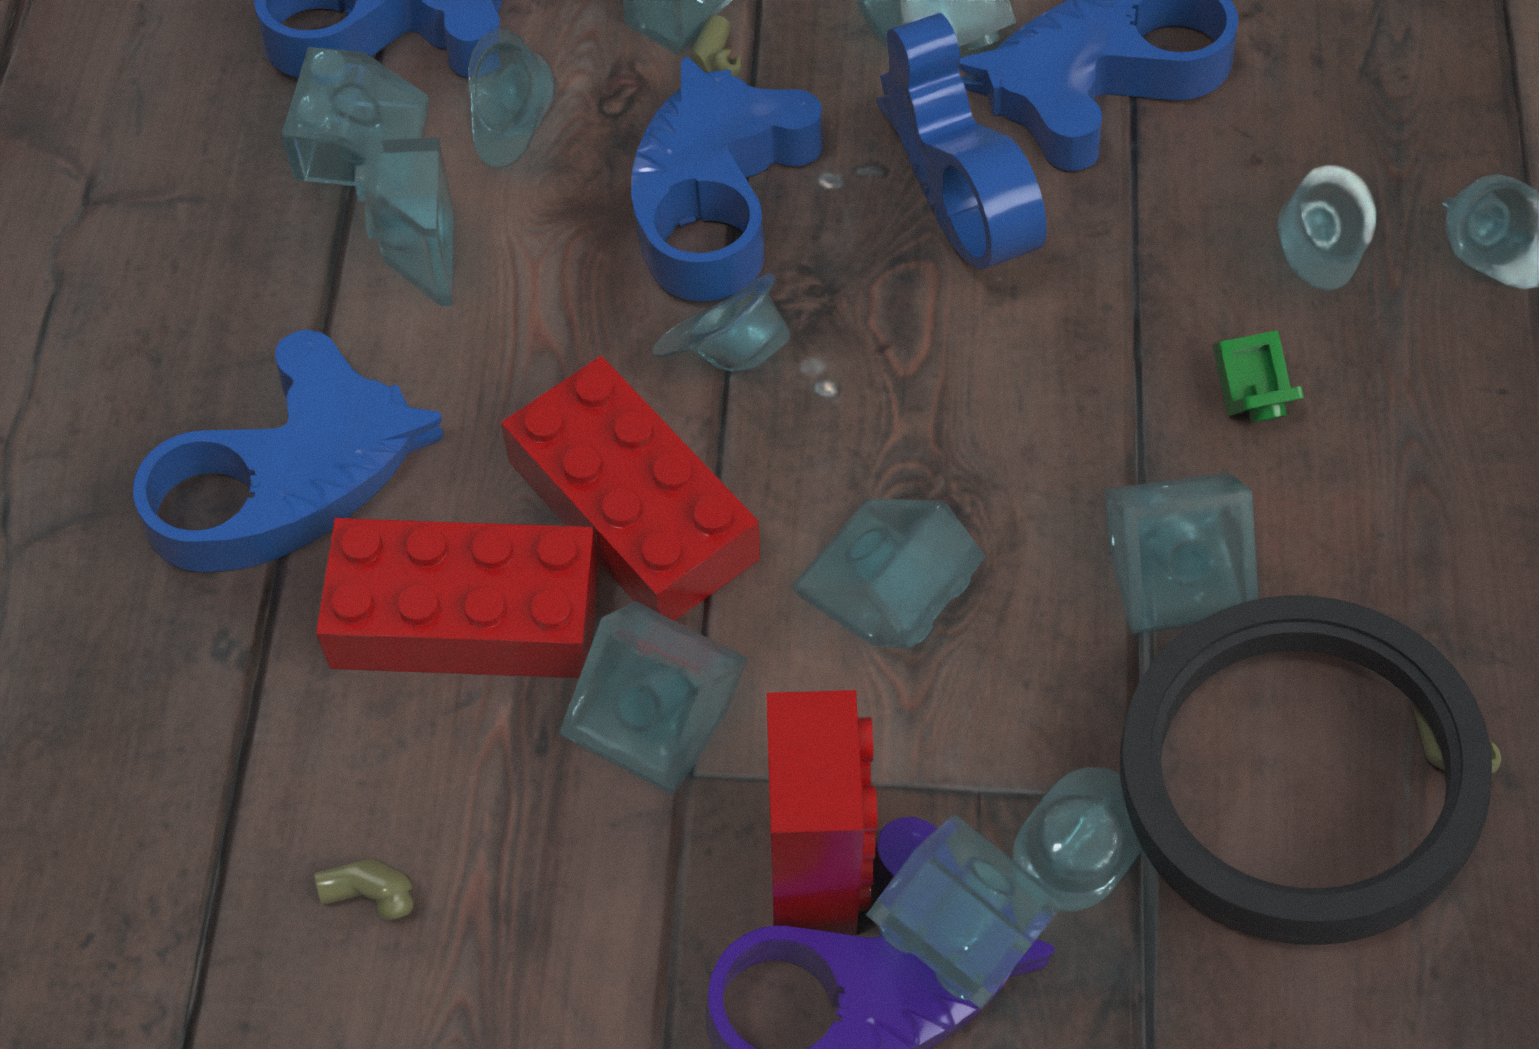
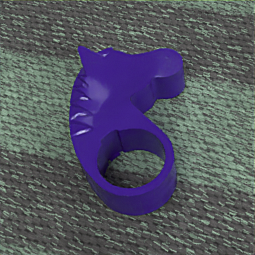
M913 816L903 817L889 822L883 827L875 847L873 880L880 891L886 896L879 921V937L868 938L791 926L763 927L744 934L728 946L713 969L706 1003L707 1032L714 1049H758L742 1039L731 1026L725 1013L723 995L732 980L748 967L767 961H783L795 964L810 972L825 989L831 1006L837 1007L836 1016H839L838 1022L833 1021L827 1033L819 1041L806 1049H931L972 1021L997 996L1008 978L1044 968L1055 949L1047 942L1018 932L1009 902L998 903L990 895L973 888L965 880L955 864L942 834L934 825Z

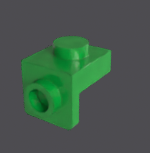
M1278 330L1220 341L1212 345L1228 417L1248 413L1250 423L1281 418L1288 415L1286 410L1287 404L1304 398L1302 386L1292 388L1290 386Z

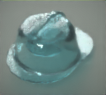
M507 29L492 30L480 38L472 51L468 68L474 145L481 159L492 167H508L522 157L530 146L536 128L552 106L555 94L554 77L550 66L544 58L529 50V47L519 35Z
M1334 165L1313 169L1300 182L1294 194L1283 204L1278 216V235L1288 264L1300 279L1314 288L1328 291L1343 287L1353 276L1376 228V207L1370 190L1359 176L1345 167Z
M1493 174L1479 178L1460 191L1455 198H1446L1442 206L1447 210L1445 231L1454 254L1466 265L1506 285L1521 289L1539 287V191L1516 178L1502 174Z
M773 273L765 274L748 284L731 298L683 321L655 343L651 349L653 356L666 357L691 348L719 369L741 371L759 365L784 346L790 338L789 328L768 293L776 281L775 275Z
M1086 767L1069 772L1053 785L1023 823L1013 845V867L1020 885L1034 901L1055 911L1078 912L1096 906L1113 891L1143 851L1128 815L1122 793L1120 774L1111 769Z

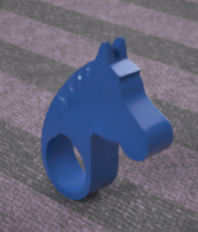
M254 0L265 56L277 69L298 78L326 79L344 74L360 65L402 34L411 31L421 35L431 45L446 49L449 66L454 72L463 77L474 78L492 73L502 60L500 20L497 13L504 0ZM322 8L337 11L345 9L344 13L348 15L339 23L318 30H298L282 24L292 15L310 9Z
M1067 0L1022 26L996 50L961 58L959 69L969 73L961 77L967 91L987 95L993 116L1000 114L1009 120L1021 123L1034 136L1050 164L1063 170L1077 171L1094 165L1100 154L1102 111L1094 101L1095 97L1109 94L1166 100H1188L1214 91L1227 79L1232 69L1238 14L1232 0ZM1185 26L1205 33L1215 42L1196 51L1171 52L1153 46L1143 36L1161 27Z
M936 13L889 29L887 31L889 72L880 75L883 94L885 95L877 97L876 102L900 136L905 153L908 155L909 163L912 164V170L919 185H921L930 209H932L940 228L953 248L966 262L981 270L1042 248L1046 239L1047 223L1042 195L1034 172L1020 147L1009 136L982 126L973 119L965 85L959 73L960 50L958 41L947 18L942 13Z
M684 57L681 60V89L672 94L653 116L637 149L631 176V199L641 255L651 275L664 290L687 300L713 301L730 297L745 289L755 280L762 269L765 259L763 222L760 202L746 177L765 171L773 163L787 166H802L820 157L823 150L821 102L813 94L800 89L776 90L751 87L743 80L732 76L731 70L705 73L690 58ZM695 218H701L702 221L724 222L743 232L735 242L727 247L706 253L682 251L665 242L675 232V226L679 225L681 228L696 222Z
M311 330L297 331L281 339L275 351L281 386L287 399V423L282 427L271 429L192 431L167 439L155 447L140 464L133 484L134 503L150 545L161 558L173 566L195 572L240 570L268 563L305 547L331 531L335 518H348L380 491L400 467L408 453L440 441L444 437L443 429L438 427L442 422L441 414L432 410L408 407L398 384L387 386L382 382L359 375L345 360L332 339L325 334ZM218 473L234 477L250 489V494H254L253 498H247L243 507L231 519L209 529L184 530L165 523L157 516L162 500L174 486L185 479L200 474Z

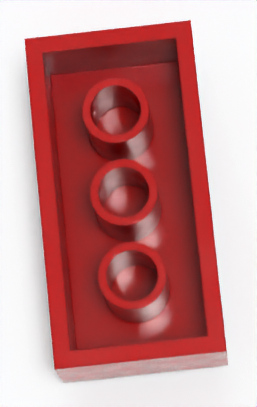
M602 355L500 422L509 463L566 526L594 527L599 563L660 631L760 560L759 521Z
M335 518L316 629V636L329 668L340 670L589 679L600 565L594 527Z
M856 690L766 693L773 926H791L857 935L858 911H871L875 831L878 829L876 786H871V762H873L874 755L872 717H858Z

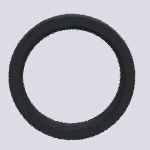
M1285 595L1260 598L1220 610L1183 631L1161 651L1141 678L1129 706L1120 746V780L1131 825L1141 848L1163 879L1187 902L1220 923L1248 935L1296 945H1327L1360 940L1393 929L1426 909L1447 890L1467 863L1486 823L1491 799L1492 758L1486 724L1478 703L1468 685L1452 663L1420 634L1381 612L1356 603L1327 597ZM1284 651H1306L1332 655L1355 662L1376 672L1401 690L1416 705L1436 737L1442 754L1446 779L1445 802L1438 820L1423 842L1408 857L1392 868L1357 883L1329 888H1297L1263 881L1235 869L1212 854L1187 829L1169 798L1163 779L1161 756L1167 731L1181 705L1196 688L1220 670L1234 663L1254 656Z

